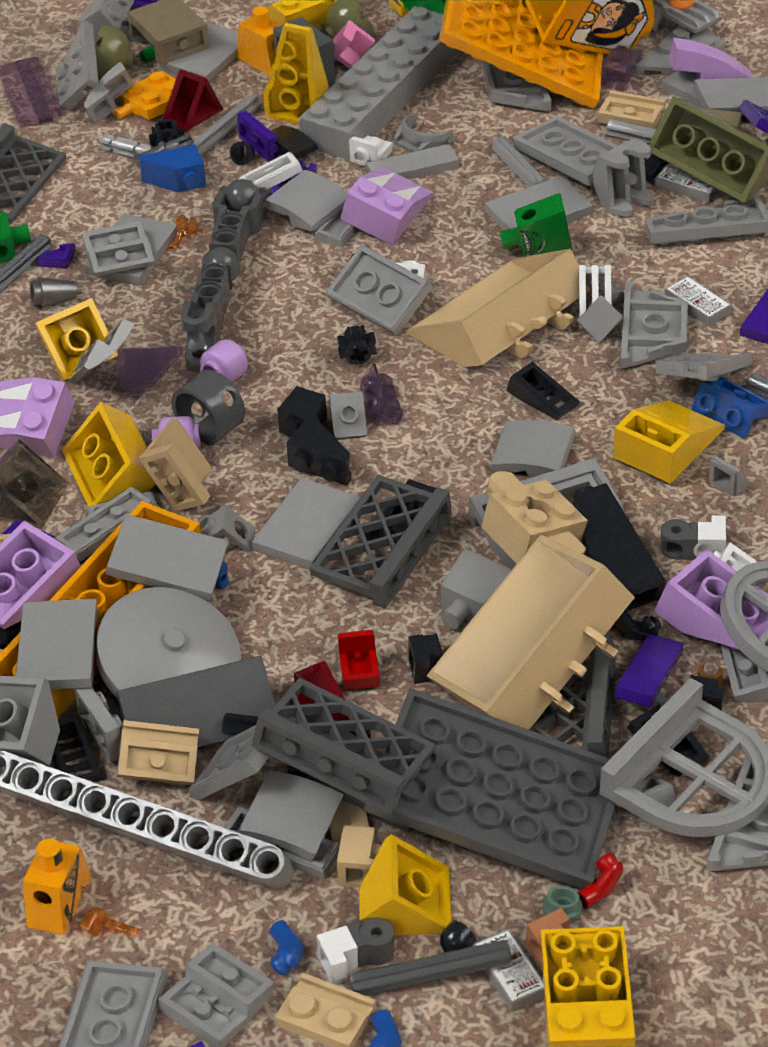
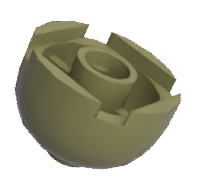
M335 0L330 5L326 16L328 28L325 29L328 37L334 39L350 20L376 39L375 31L368 17L364 18L360 11L362 8L356 0Z
M103 23L97 35L101 38L98 39L95 45L98 80L119 62L125 68L131 70L135 53L130 52L131 42L128 36L121 29Z

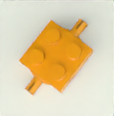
M160 71L151 73L149 77L143 80L133 82L134 86L117 97V100L123 106L113 109L115 119L119 121L130 114H135L151 120L164 114L175 78Z

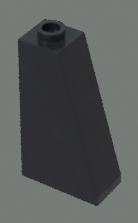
M607 483L596 487H585L578 493H575L573 506L588 520L581 541L586 547L584 555L605 565L635 597L625 610L629 611L659 600L666 580Z

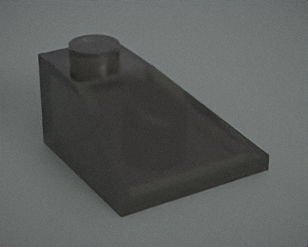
M20 439L0 458V521L14 523L16 520L26 521L34 527L41 529L69 482Z

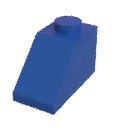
M196 144L139 156L141 179L144 183L175 192L206 187L204 163Z

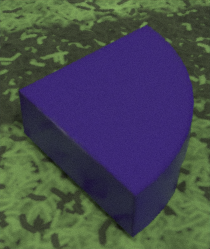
M60 244V249L47 253V250L44 251L37 259L38 266L68 269L76 252L75 244Z

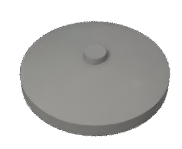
M145 588L122 597L104 615L95 639L94 654L97 669L105 685L116 698L118 690L241 660L238 638L225 616L203 598L175 588Z

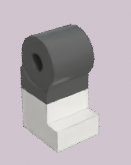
M711 515V522L687 523L683 520L673 519L661 526L660 549L662 554L670 559L694 560L706 549L711 553L715 550L721 553L726 547V516Z
M383 918L358 921L317 935L318 958L330 983L335 985L348 982V971L368 964L382 965L391 960L395 951L393 925Z

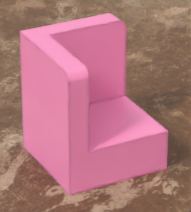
M349 20L333 39L335 45L334 58L350 69L372 47L375 39Z

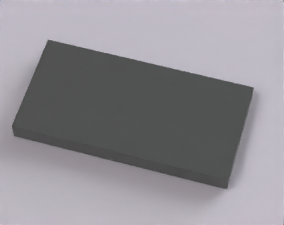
M262 655L118 690L116 693L123 720L199 729L197 749L221 744L233 737V735H225L222 732L223 717L226 713L260 716L265 709L271 710L275 706Z

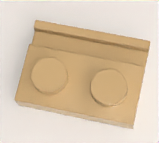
M610 90L609 97H606L598 111V122L607 124L609 120L614 119L655 129L661 118V113L665 111V100Z
M124 720L122 723L117 777L191 786L194 783L199 729Z
M302 972L299 976L300 981L296 987L293 986L275 1015V1026L330 1047H354L368 1024V1019L376 1010V1000Z

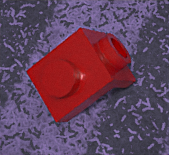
M363 630L339 633L337 635L344 690L379 687L380 674L375 650L374 631Z

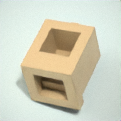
M343 825L337 859L339 886H361L382 844H376V831L374 827Z

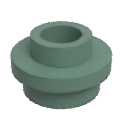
M557 886L550 889L542 903L544 915L562 908L569 917L570 922L578 919L583 909V903L579 898V894L567 886Z

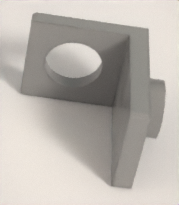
M363 391L330 394L329 406H331L334 437L340 439L367 436Z
M224 505L211 515L204 516L199 521L201 534L216 538L225 535L244 551L251 552L253 550L252 540L254 539L255 528L227 505ZM234 523L242 528L245 539L237 534Z

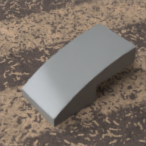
M121 62L111 68L98 81V85L91 90L83 105L94 124L111 114L113 109L117 108L114 99L134 86L127 69Z

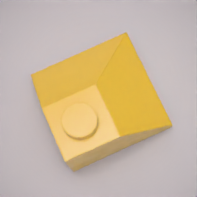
M92 298L35 323L63 381L71 377L82 354L97 339L103 342L109 333ZM116 350L105 362L118 357V351Z
M389 835L385 838L359 887V921L383 918L393 925L395 935L442 934L443 929L451 922L449 867L396 836Z

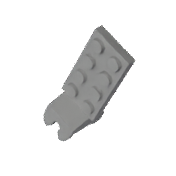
M559 116L512 137L513 146L517 150L585 185H594L601 206L612 214L625 217L633 216V208L629 203L634 202L645 206H652L654 204V195L646 189L644 158H650L651 149L648 144L634 138L618 146Z

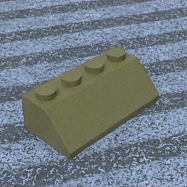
M675 96L672 97L649 143L651 153L741 202L747 203L768 182V143L687 100Z

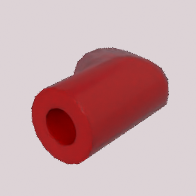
M608 852L596 861V867L602 874L592 884L577 891L585 909L592 907L609 896L617 885L624 869L622 861L618 862L615 854Z

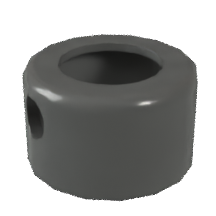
M213 370L201 371L172 395L171 404L174 415L190 416L194 424H199L201 442L207 445L216 444L244 421L245 406L239 391L230 380ZM225 391H228L234 400L232 406L226 405L223 401L222 396ZM194 402L198 403L203 410L201 417H196L192 414L191 407Z

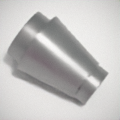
M43 277L30 281L32 305H40L43 308L76 299V282Z

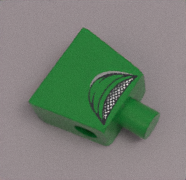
M561 193L516 209L514 215L517 227L499 231L503 249L521 245L524 257L570 248L573 252Z

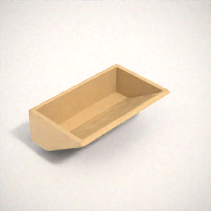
M571 248L512 259L407 329L406 333L463 367L483 365L503 350L519 359L525 358L532 352L533 344L527 341H520L522 337L534 329L542 328L547 323L559 330L566 329L573 323L574 316L567 312L563 314L561 310L579 298V265ZM586 283V293H587V292L590 291V289H589V287H588V285H587V283Z
M541 534L427 674V677L469 709L529 730L550 703L567 714L574 710L573 705L561 698L560 690L573 674L581 678L583 677L587 669L582 663L594 648L614 659L619 651L606 643L607 638L604 635L635 597L605 565Z

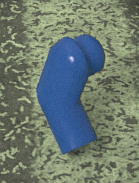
M279 920L269 930V934L279 945L276 950L277 955L272 957L270 965L278 974L287 975L291 968H296L299 965L304 954V945L285 920Z
M385 1009L374 1013L371 1017V1022L376 1035L371 1040V1045L366 1047H401V1036L390 1011Z

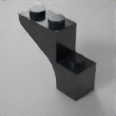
M296 386L277 409L279 433L290 438L286 442L288 466L299 472H307L322 477L329 482H337L347 486L351 481V472L349 470L350 453L323 426V423L327 420L326 395Z

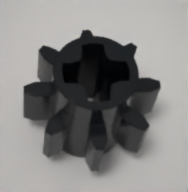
M161 120L155 124V127H151L152 133L149 134V141L152 147H157L161 141L167 143L184 136L185 131L184 128H178L177 123L173 120Z
M364 325L347 327L343 336H337L340 359L347 357L350 364H364L370 359L371 355L377 354L374 332L367 333Z

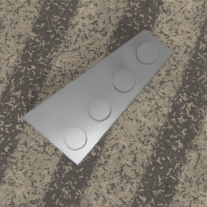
M755 194L747 203L738 204V201L733 199L724 201L723 207L712 209L706 205L697 207L693 214L690 215L679 211L645 219V231L650 243L658 245H668L671 242L685 240L688 242H698L705 238L715 237L718 239H728L735 235L745 234L748 236H758L768 232V212L759 194Z

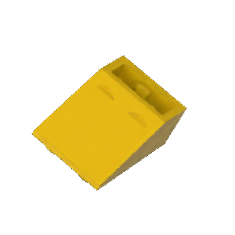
M670 400L636 408L615 427L614 458L671 484L725 429V425Z
M624 926L541 930L547 1047H635V1029Z

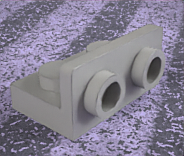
M74 688L80 719L110 763L119 759L122 723L124 721L120 708L113 698L105 699L101 691L95 693L93 688Z

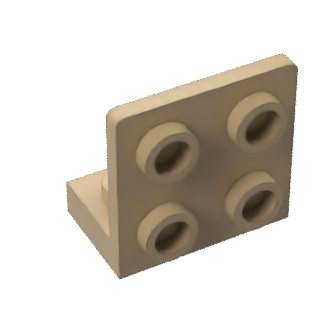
M177 418L170 419L139 457V461L174 510L180 511L204 505L210 498V494L202 482L211 472L212 468Z

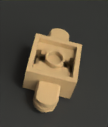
M499 471L490 476L485 493L489 499L481 527L516 564L541 534L583 555L585 554L586 547L581 541L588 520L547 479L523 485L511 472Z

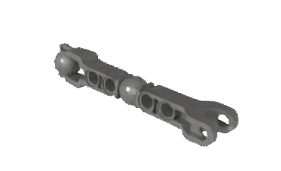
M246 179L234 180L228 186H222L212 203L214 217L212 242L209 244V251L202 259L201 270L191 300L184 301L181 311L182 330L187 331L185 348L186 368L190 371L201 372L200 359H195L196 352L206 351L220 341L221 328L230 300V290L233 287L232 281L240 273V263L248 238L251 234H256L260 231L264 214L263 205L268 197V190L266 187L258 188L252 181Z

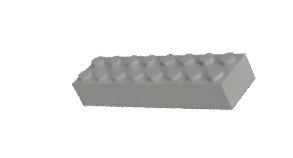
M414 6L299 117L300 131L317 144V151L350 161L349 140L353 136L364 139L367 135L374 137L460 51L449 48L439 41L443 14L429 11L424 7Z

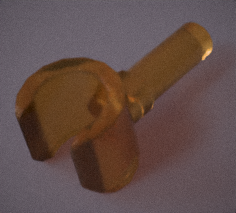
M184 215L177 217L176 224L179 229L169 247L170 250L176 251L186 234L191 235L197 232L199 223L194 217H191L189 222Z
M98 907L90 909L80 923V927L94 936H98L104 926L110 930L135 938L140 929L110 918L108 913Z

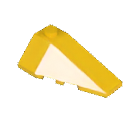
M290 23L283 25L276 49V58L269 73V82L263 93L265 117L299 124V117L329 89L313 28Z

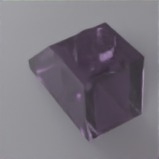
M183 346L118 348L119 389L126 388V394H144L145 388L153 387L183 354Z

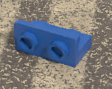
M718 377L717 381L700 382L692 405V411L724 424L725 429L743 438L748 436L753 421L768 417V400L724 377Z

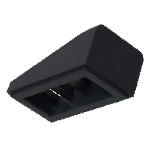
M534 362L529 363L511 375L506 389L515 398L555 420L560 419L574 409L580 402ZM548 396H553L551 400L547 399ZM559 401H562V402L565 403V404H563L562 406H560L559 408H557V407L555 406V404L558 403Z
M79 714L59 719L60 732L57 741L74 736L76 740L59 745L56 742L52 756L56 769L66 773H73L89 768V773L77 777L92 782L102 780L101 771ZM77 747H80L81 749L79 751H75L65 755H62L61 753L63 751H67ZM83 757L86 760L77 764L66 766V762L73 761Z

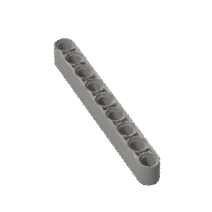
M0 750V768L6 766L5 772L0 776L1 793L268 888H284L293 878L294 868L292 862L273 844ZM39 777L36 786L28 789L31 780ZM72 788L70 797L61 801L63 793ZM106 800L104 808L94 813L97 803ZM135 812H140L138 820L133 824L127 825L129 817ZM174 823L173 831L168 836L161 837L164 827ZM209 835L207 844L203 848L195 849L198 839ZM237 848H244L241 858L231 862L230 855ZM272 860H279L278 868L273 873L265 874L267 864Z

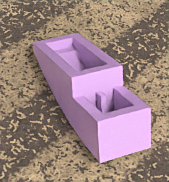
M674 37L672 39L669 60L673 70L695 72L697 79L753 77L747 67L721 50L693 40Z

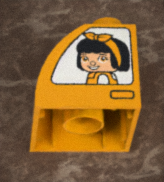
M525 0L544 43L619 57H629L640 38L647 37L654 25L655 14L652 0Z

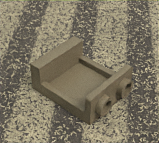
M160 0L128 11L130 34L133 37L143 35L154 46L155 59L160 65L209 48L207 24L182 0Z

